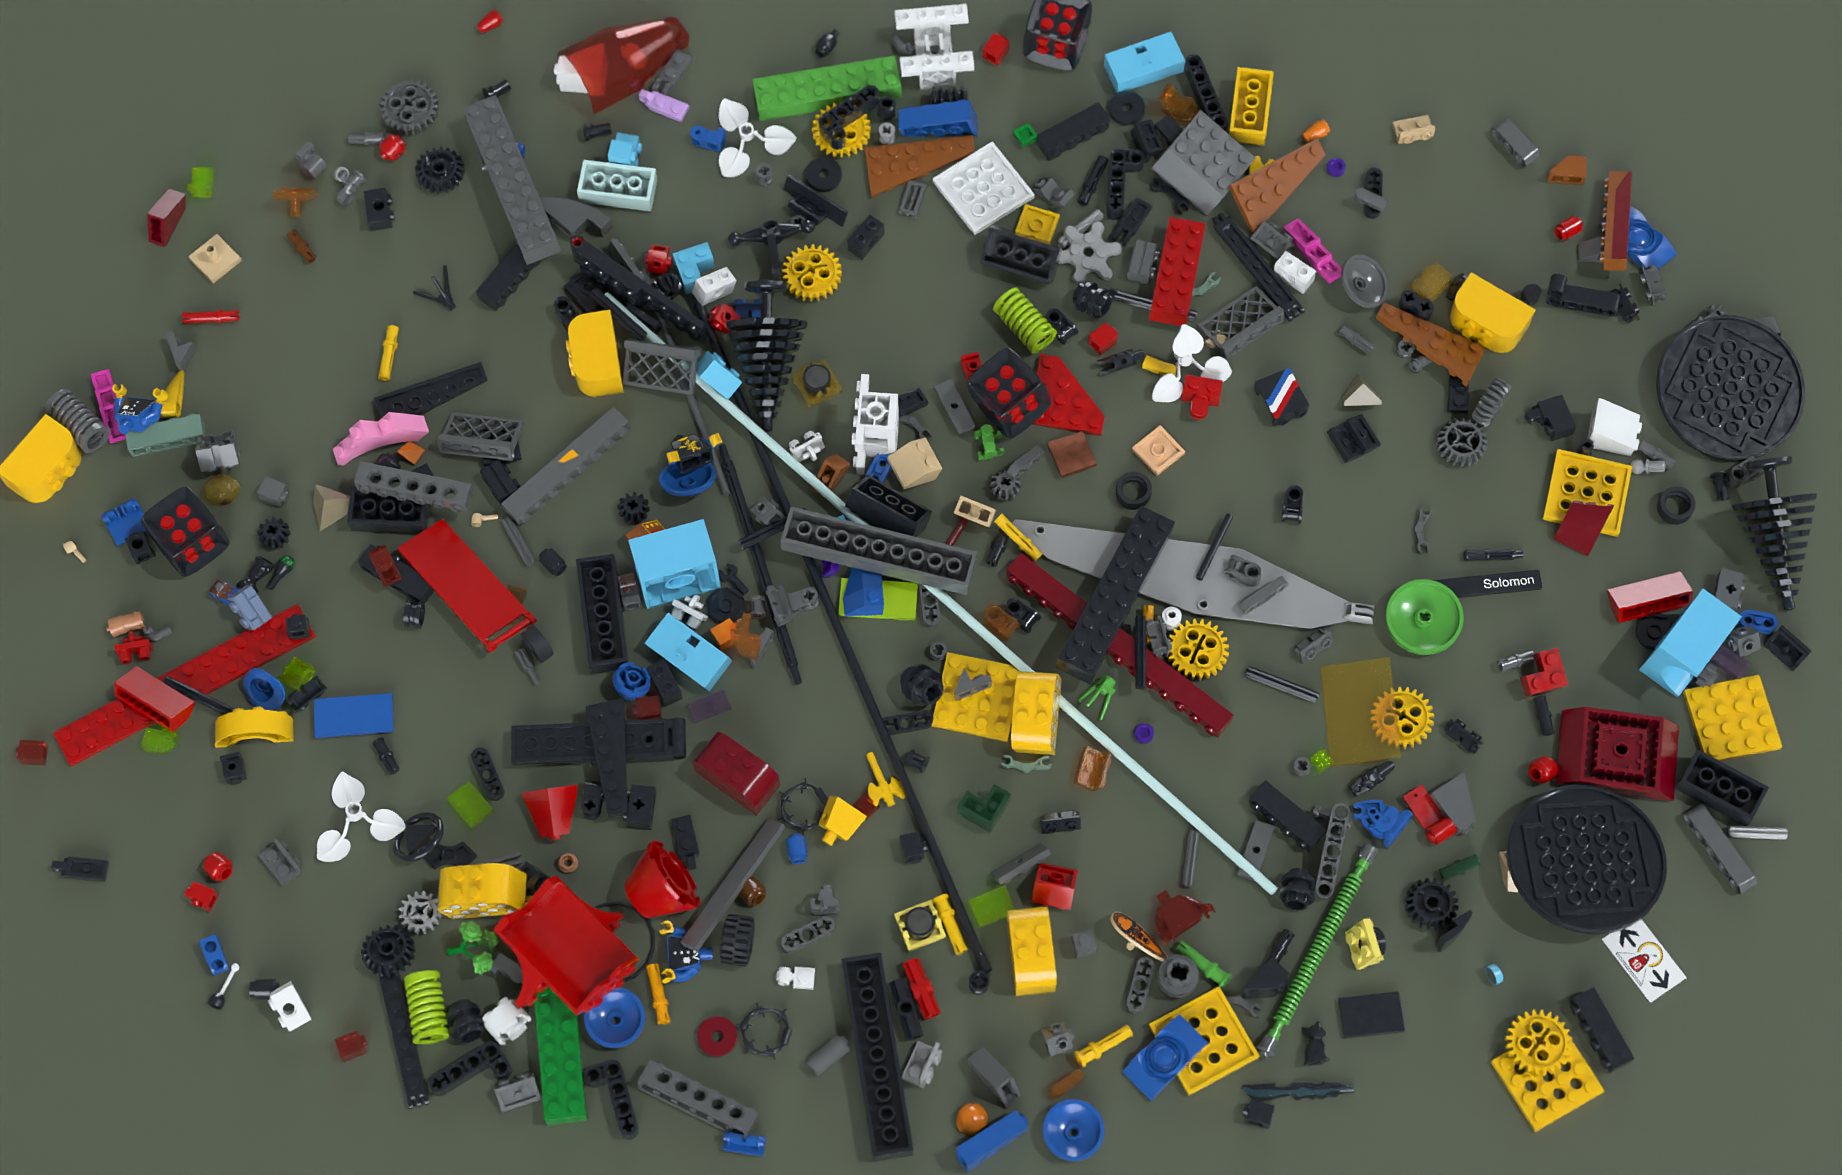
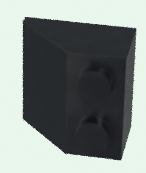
M1271 957L1246 985L1242 997L1244 999L1273 998L1277 993L1281 995L1290 982L1288 980L1290 973Z

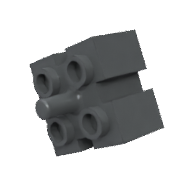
M236 430L220 432L218 435L198 436L196 455L201 471L213 472L219 466L220 474L224 476L228 474L227 468H233L239 464L241 449Z

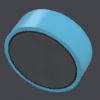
M1491 964L1485 968L1486 975L1493 985L1503 981L1502 972L1497 965Z

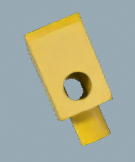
M830 795L819 821V826L826 830L822 841L830 846L833 845L836 838L847 841L867 816L841 798Z

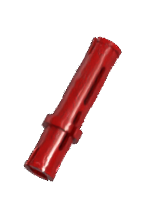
M222 309L209 312H183L182 318L184 320L182 322L183 324L239 322L240 316L237 315L240 312L239 310L223 311Z

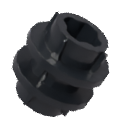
M925 664L910 666L900 675L902 693L904 697L913 701V703L919 706H926L937 702L941 698L944 691L942 677Z

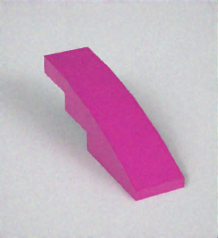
M1299 218L1283 227L1284 231L1293 238L1292 242L1306 260L1329 284L1341 277L1342 268L1332 259V254L1321 245L1320 238Z
M106 369L90 374L103 422L110 429V443L125 440L126 434H122L119 431L118 422L114 419V399L117 395L112 390L114 382L110 370Z

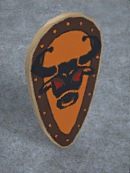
M1114 912L1111 915L1110 920L1114 928L1129 941L1127 944L1129 950H1133L1137 946L1162 962L1168 958L1160 945L1132 918L1121 912Z

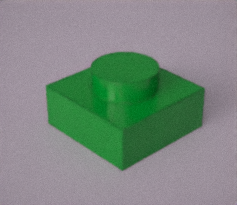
M1029 123L1013 131V135L1022 148L1037 140V134Z

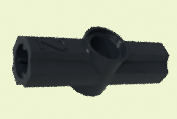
M906 978L893 980L889 985L906 1040L919 1039L924 1034ZM904 1005H908L912 1010L909 1013H903L901 1008Z

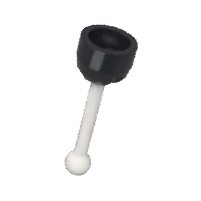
M238 964L231 966L232 970L219 993L212 994L207 1002L208 1005L217 1010H222L225 1004L223 993L234 973L239 970Z

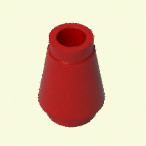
M496 9L490 10L476 26L483 34L500 26L503 19Z

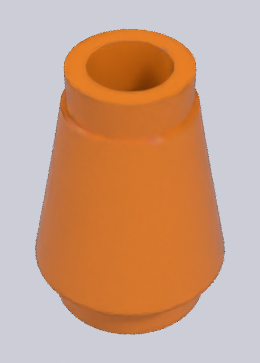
M1323 119L1317 120L1302 134V137L1306 143L1325 137L1330 132L1329 126Z

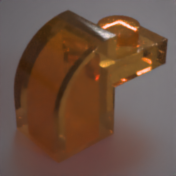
M1166 84L1159 96V100L1163 104L1162 112L1166 115L1169 114L1179 122L1189 123L1199 110L1192 97L1180 96L1172 84Z
M743 613L742 619L737 621L736 630L731 629L730 631L732 646L739 655L757 660L762 644L761 635L749 633L752 622L751 614Z

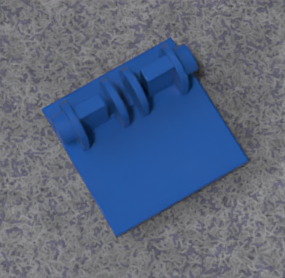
M136 498L130 499L128 502L120 504V506L101 515L117 546L125 543V538L134 532H146L141 523L144 513Z

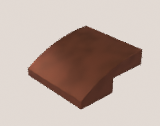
M1082 431L1047 443L1061 478L1097 466L1094 455Z

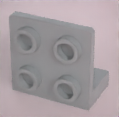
M918 1041L902 1075V1079L923 1089L926 1083L930 1084L934 1076L933 1067L934 1065L938 1066L942 1058L940 1043L936 1042L935 1046L931 1047Z

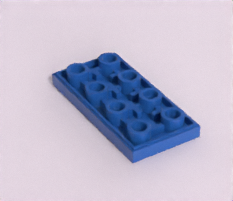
M393 694L314 699L315 738L394 732Z

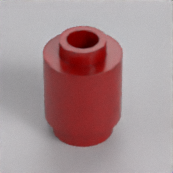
M1570 216L1557 224V227L1554 229L1555 235L1561 241L1568 240L1582 231L1583 223L1580 218Z

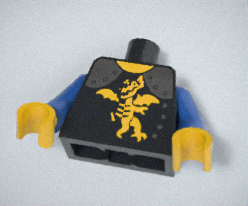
M719 433L709 436V440L700 438L696 434L686 437L677 435L671 443L672 450L667 453V464L669 466L676 464L681 475L714 462L712 449L723 441Z

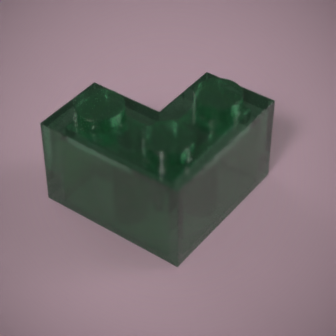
M995 784L985 800L967 791L957 806V814L991 833L1010 803L1011 793Z

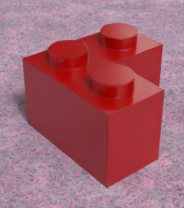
M1558 648L1535 653L1534 657L1538 673L1520 677L1525 696L1568 685Z

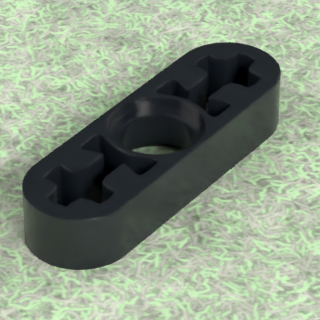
M1370 168L1365 177V189L1368 191L1376 190L1379 196L1382 197L1383 173L1378 168ZM1372 174H1374L1376 177L1375 184H1372ZM1364 204V213L1368 218L1375 219L1380 216L1381 211L1375 209V212H1372L1371 207Z
M927 710L882 718L884 723L888 722V725H894V720H897L898 730H895V726L889 727L888 732L890 735L928 729L934 720L932 713ZM926 715V718H930V720L927 721V724H924L923 721L917 722L918 726H914L915 724L913 717H916V721L921 720L922 716ZM909 719L911 726L909 728L901 727V720Z
M476 748L473 750L471 758L486 794L490 800L499 801L503 798L505 791L490 755L485 748ZM481 753L484 756L483 759L486 765L482 766L480 760L477 759L478 754ZM485 770L493 771V776L489 779L483 778L482 775ZM493 782L496 789L498 790L497 795L491 793L493 792L490 784Z

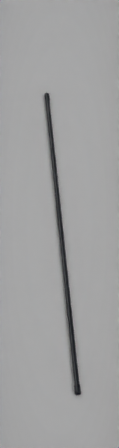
M698 301L693 307L698 318L706 325L707 337L713 351L723 358V361L726 363L725 367L730 370V364L717 334L711 326L712 323L707 320L709 313L706 306H701ZM738 387L732 394L738 408L754 422L740 387ZM748 430L786 517L789 514L791 505L764 443ZM802 555L973 951L980 971L988 973L992 971L986 954L983 952L813 557Z

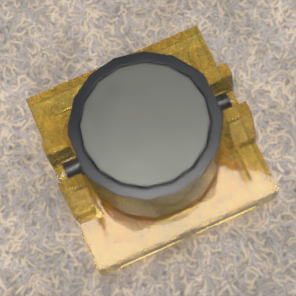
M825 359L818 363L811 361L809 366L803 365L801 371L792 375V379L809 408L843 392L841 385Z

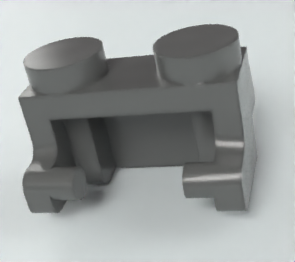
M821 886L818 896L820 904L816 905L814 903L815 898H812L810 900L811 912L815 915L839 914V900L833 898L832 886Z

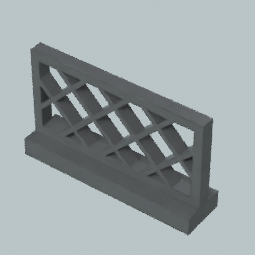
M1255 286L1199 323L1198 329L1214 343L1221 352V356L1227 360L1284 321V310L1280 306L1277 307ZM1255 293L1260 297V301H1249V297ZM1237 305H1246L1245 311H1236L1235 307ZM1248 305L1259 306L1258 312H1248ZM1261 306L1270 307L1272 311L1261 313ZM1224 314L1231 315L1230 321L1220 320V317ZM1233 316H1244V321L1235 322L1233 321ZM1247 316L1257 317V321L1247 323L1246 318ZM1209 324L1216 325V331L1207 330L1205 327ZM1219 325L1229 326V332L1218 331ZM1232 326L1243 327L1239 333L1231 332ZM1217 334L1225 335L1228 337V340L1220 344L1217 341Z
M634 339L624 340V348H626L623 375L624 385L694 395L697 360L700 357L701 349ZM631 352H636L641 358L636 364L631 360ZM650 355H654L659 361L653 367L646 360ZM668 357L672 358L676 363L670 370L664 363ZM685 360L692 361L691 369L688 372L681 365ZM642 362H644L649 369L643 375L637 368V366ZM660 364L666 371L661 377L654 371ZM677 367L684 374L678 380L671 373ZM633 369L639 376L635 382L629 381V373ZM650 372L656 378L653 384H648L644 378ZM667 375L674 382L670 387H666L662 382V379ZM685 377L690 383L689 390L683 389L679 384Z
M451 413L443 434H439L437 439L440 453L513 461L515 456L514 449L523 429L524 420ZM455 420H463V421H464V422H462V423H460V424H458V425H455V424H454V421H455ZM475 422H481V423H482V424H480V425H478V426H476V427H473V426L471 425V424H473V423H475ZM493 424H499V425H500V426H498V427H496V428H494V429H491V428L489 427L490 425H493ZM466 426L470 428V430L463 433L460 431V429ZM510 426H517V428L512 431H509L507 429ZM484 428L488 430L487 432L479 435L478 431ZM502 430L506 432L505 434L497 437L496 433ZM457 432L458 435L452 436L450 434ZM472 434H474V435L476 436L475 438L467 437V436H470V435H472ZM490 436L494 438L493 440L485 439ZM508 438L512 440L511 442L503 441Z

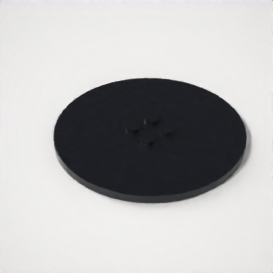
M1716 315L1698 320L1688 325L1672 339L1659 362L1656 391L1664 418L1683 442L1706 456L1725 461H1745L1751 456L1755 458L1764 456L1786 441L1799 423L1805 403V383L1801 367L1787 343L1770 328L1755 320L1735 315Z
M1567 785L1553 788L1538 795L1521 810L1508 837L1507 863L1511 878L1519 894L1541 917L1569 931L1601 935L1621 931L1636 924L1652 910L1666 882V852L1655 826L1632 802L1604 788L1589 785Z

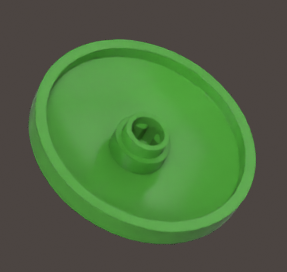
M1419 579L1405 583L1393 593L1386 607L1385 621L1389 634L1400 647L1414 654L1432 655L1446 650L1456 641L1463 627L1464 615L1461 603L1452 590L1439 582Z

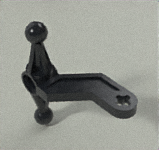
M769 220L760 227L743 234L732 232L728 237V241L732 246H738L742 241L760 242L769 245L773 281H782L777 244L783 239L799 232L805 234L812 233L815 229V224L811 220H804L801 224L779 223L775 220Z

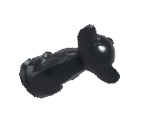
M262 556L255 557L256 561L250 569L248 578L240 580L237 583L238 588L252 585L258 594L256 583L267 573H270L275 566Z
M1318 1021L1309 1028L1302 1027L1303 1035L1310 1038L1305 1049L1304 1065L1314 1066L1329 1062L1330 1059L1325 1055V1044L1322 1041L1326 1031L1321 1027V1023Z

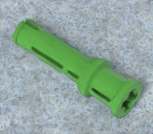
M1184 940L1176 947V951L1192 959L1197 967L1205 972V977L1215 981L1220 989L1231 979L1232 974L1224 972L1218 967L1219 964L1211 963L1185 943Z

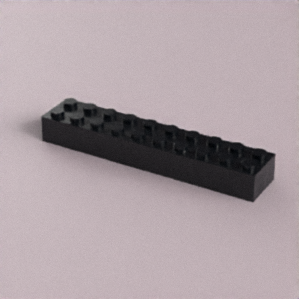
M1140 506L1058 657L1057 669L1091 685L1172 534L1175 521Z
M880 952L841 959L873 1162L914 1155L882 954Z

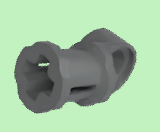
M353 170V174L349 179L342 182L344 188L338 193L337 201L343 206H349L352 203L356 189L367 181L357 170Z

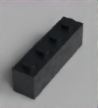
M1097 102L1038 134L1036 144L1047 160L1057 158L1062 152L1074 149L1079 143L1090 140L1097 133L1105 132L1109 128L1110 117L1100 103Z
M517 244L476 291L478 299L497 311L499 307L505 305L510 294L517 291L519 284L528 278L530 271L537 267L541 260L527 265Z
M370 544L358 560L360 568L413 601L426 603L434 590L410 564L407 566L402 563V559L398 556H391L387 554L383 547L379 545L376 547Z
M1265 780L1250 797V807L1257 813L1261 812L1266 816L1265 819L1271 825H1277L1284 836L1294 839L1300 849L1307 850L1310 853L1325 836L1327 830L1268 781Z
M1595 987L1573 997L1570 1001V1009L1575 1016H1578L1582 1031L1588 1034L1592 1049L1595 1052L1597 1051L1601 1057L1600 1063L1605 1070L1607 1069L1609 1073H1612L1632 1063L1635 1058Z

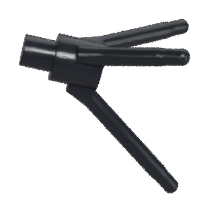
M444 265L446 291L442 289L436 278L432 276L431 279L441 293L438 297L414 291L413 294L434 300L447 306L452 311L457 306L453 303V298L451 297L447 266Z

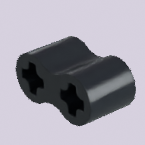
M1413 290L1402 292L1399 300L1400 310L1411 313L1426 321L1430 319L1434 308L1430 300L1418 297Z

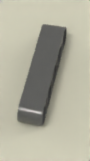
M1336 803L1331 810L1315 887V893L1321 899L1329 898L1334 890L1350 813L1349 807L1345 803ZM1337 807H1343L1346 810L1344 817L1335 815ZM1334 826H1338L1342 830V834L1338 837L1331 834V828ZM1333 845L1338 849L1336 856H1329L1327 854L1328 846ZM1325 865H1331L1334 873L1326 876L1322 868ZM1326 884L1330 888L1328 895H1321L1318 888L1320 885Z
M1702 804L1683 814L1688 827L1736 893L1742 894L1757 885V879Z

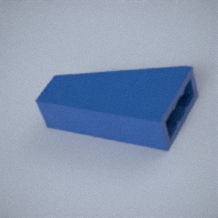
M1015 1110L956 1148V1157L968 1173L1028 1130L1027 1124L1029 1122L1023 1113L1019 1114Z

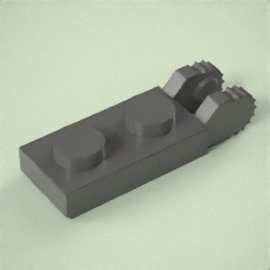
M677 49L654 82L652 90L658 91L661 85L665 83L662 94L667 96L672 88H675L692 63L693 58Z

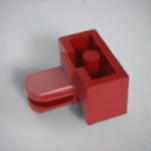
M1193 375L1185 376L1181 401L1191 402L1190 415L1192 418L1202 420L1207 416L1209 405L1219 406L1223 380Z

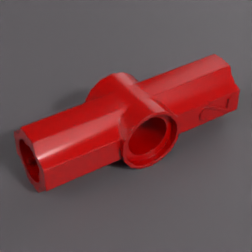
M913 958L903 963V968L910 983L911 993L914 1000L918 1002L924 1020H930L940 1015V1009L933 995V987L929 978L924 973L919 958Z

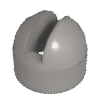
M338 167L334 170L333 176L337 181H347L349 171L345 167Z

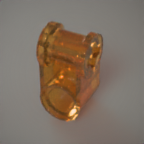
M989 605L986 608L984 614L985 624L992 628L1001 638L1008 641L1013 631L1020 627V623L997 605ZM995 613L998 617L991 619L988 615Z

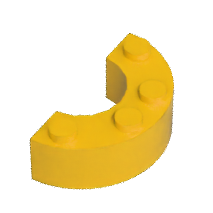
M253 707L252 710L233 709V712L222 715L215 721V747H232L238 741L251 738L267 739L274 743L294 741L293 718L285 711L264 710L263 707Z

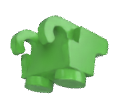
M985 424L980 427V430L974 431L975 440L982 436L984 454L981 451L977 452L978 461L992 460L993 457L1001 456L1005 453L1004 448L996 451L994 439L1000 438L1002 434L1001 431L993 434L992 425Z

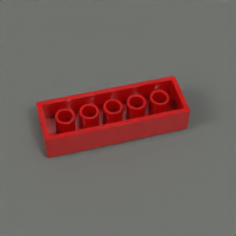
M1169 217L1150 311V321L1177 326L1186 325L1206 223Z

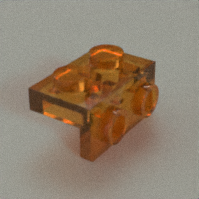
M1088 746L1083 747L1074 784L1093 792L1102 789L1107 782L1106 774L1112 763V753H1102Z

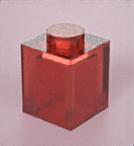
M659 696L636 698V705H633L634 717H638V720L662 719Z
M20 740L19 746L16 748V758L22 765H46L48 746L44 741Z
M358 1031L334 1039L340 1057L344 1062L367 1054L365 1048L368 1046L365 1035L361 1036Z

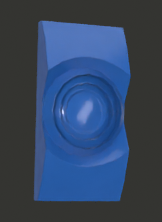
M1630 206L1627 255L1641 269L1644 266V269L1647 270L1650 265H1655V267L1660 269L1674 258L1677 253L1666 237L1650 226L1641 212ZM1602 222L1599 223V225H1598L1601 229H1602Z
M1179 1014L1158 1033L1148 1046L1135 1056L1123 1073L1152 1101L1195 1058L1208 1042Z

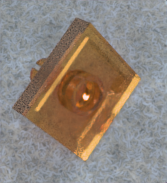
M281 187L273 191V199L290 200L289 216L292 217L294 215L295 217L301 216V200L310 201L318 197V189Z

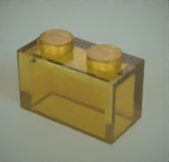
M1436 262L1432 267L1428 266L1424 270L1423 276L1420 279L1416 278L1413 281L1411 290L1416 292L1418 297L1428 299L1433 303L1451 284L1453 275Z

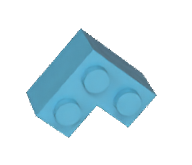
M617 133L616 140H611L608 152L609 163L638 166L637 156L642 152L639 136Z
M707 242L672 254L685 294L692 293L696 279L701 278L700 272L715 268L713 255Z
M707 351L697 363L696 372L701 379L729 399L742 383L739 378L740 374L733 368L729 370L725 367L726 363L716 352L711 354Z

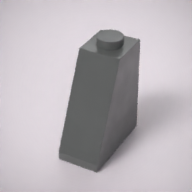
M1463 772L1430 795L1444 817L1448 816L1454 822L1457 828L1456 836L1462 833L1466 835L1471 832L1476 821L1466 775Z
M984 1047L975 1051L967 1059L972 1070L1006 1109L1022 1097L1012 1075Z

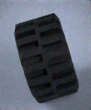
M736 914L727 915L720 945V960L722 964L746 967L749 963L755 930L753 917Z

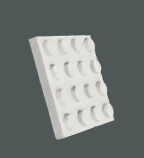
M993 142L933 178V183L974 235L1029 202L1035 196Z

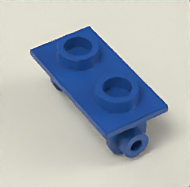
M735 299V303H731V305H735L734 312L741 318H748V311H752V318L761 317V299H754V303H746V299Z
M731 1131L729 1133L725 1132L723 1150L763 1156L766 1137L747 1135L746 1139H744L741 1134H734Z

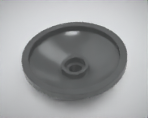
M1354 255L1345 261L1341 271V279L1347 295L1355 303L1365 308H1374L1382 304L1388 294V281L1381 266L1374 259L1366 255Z

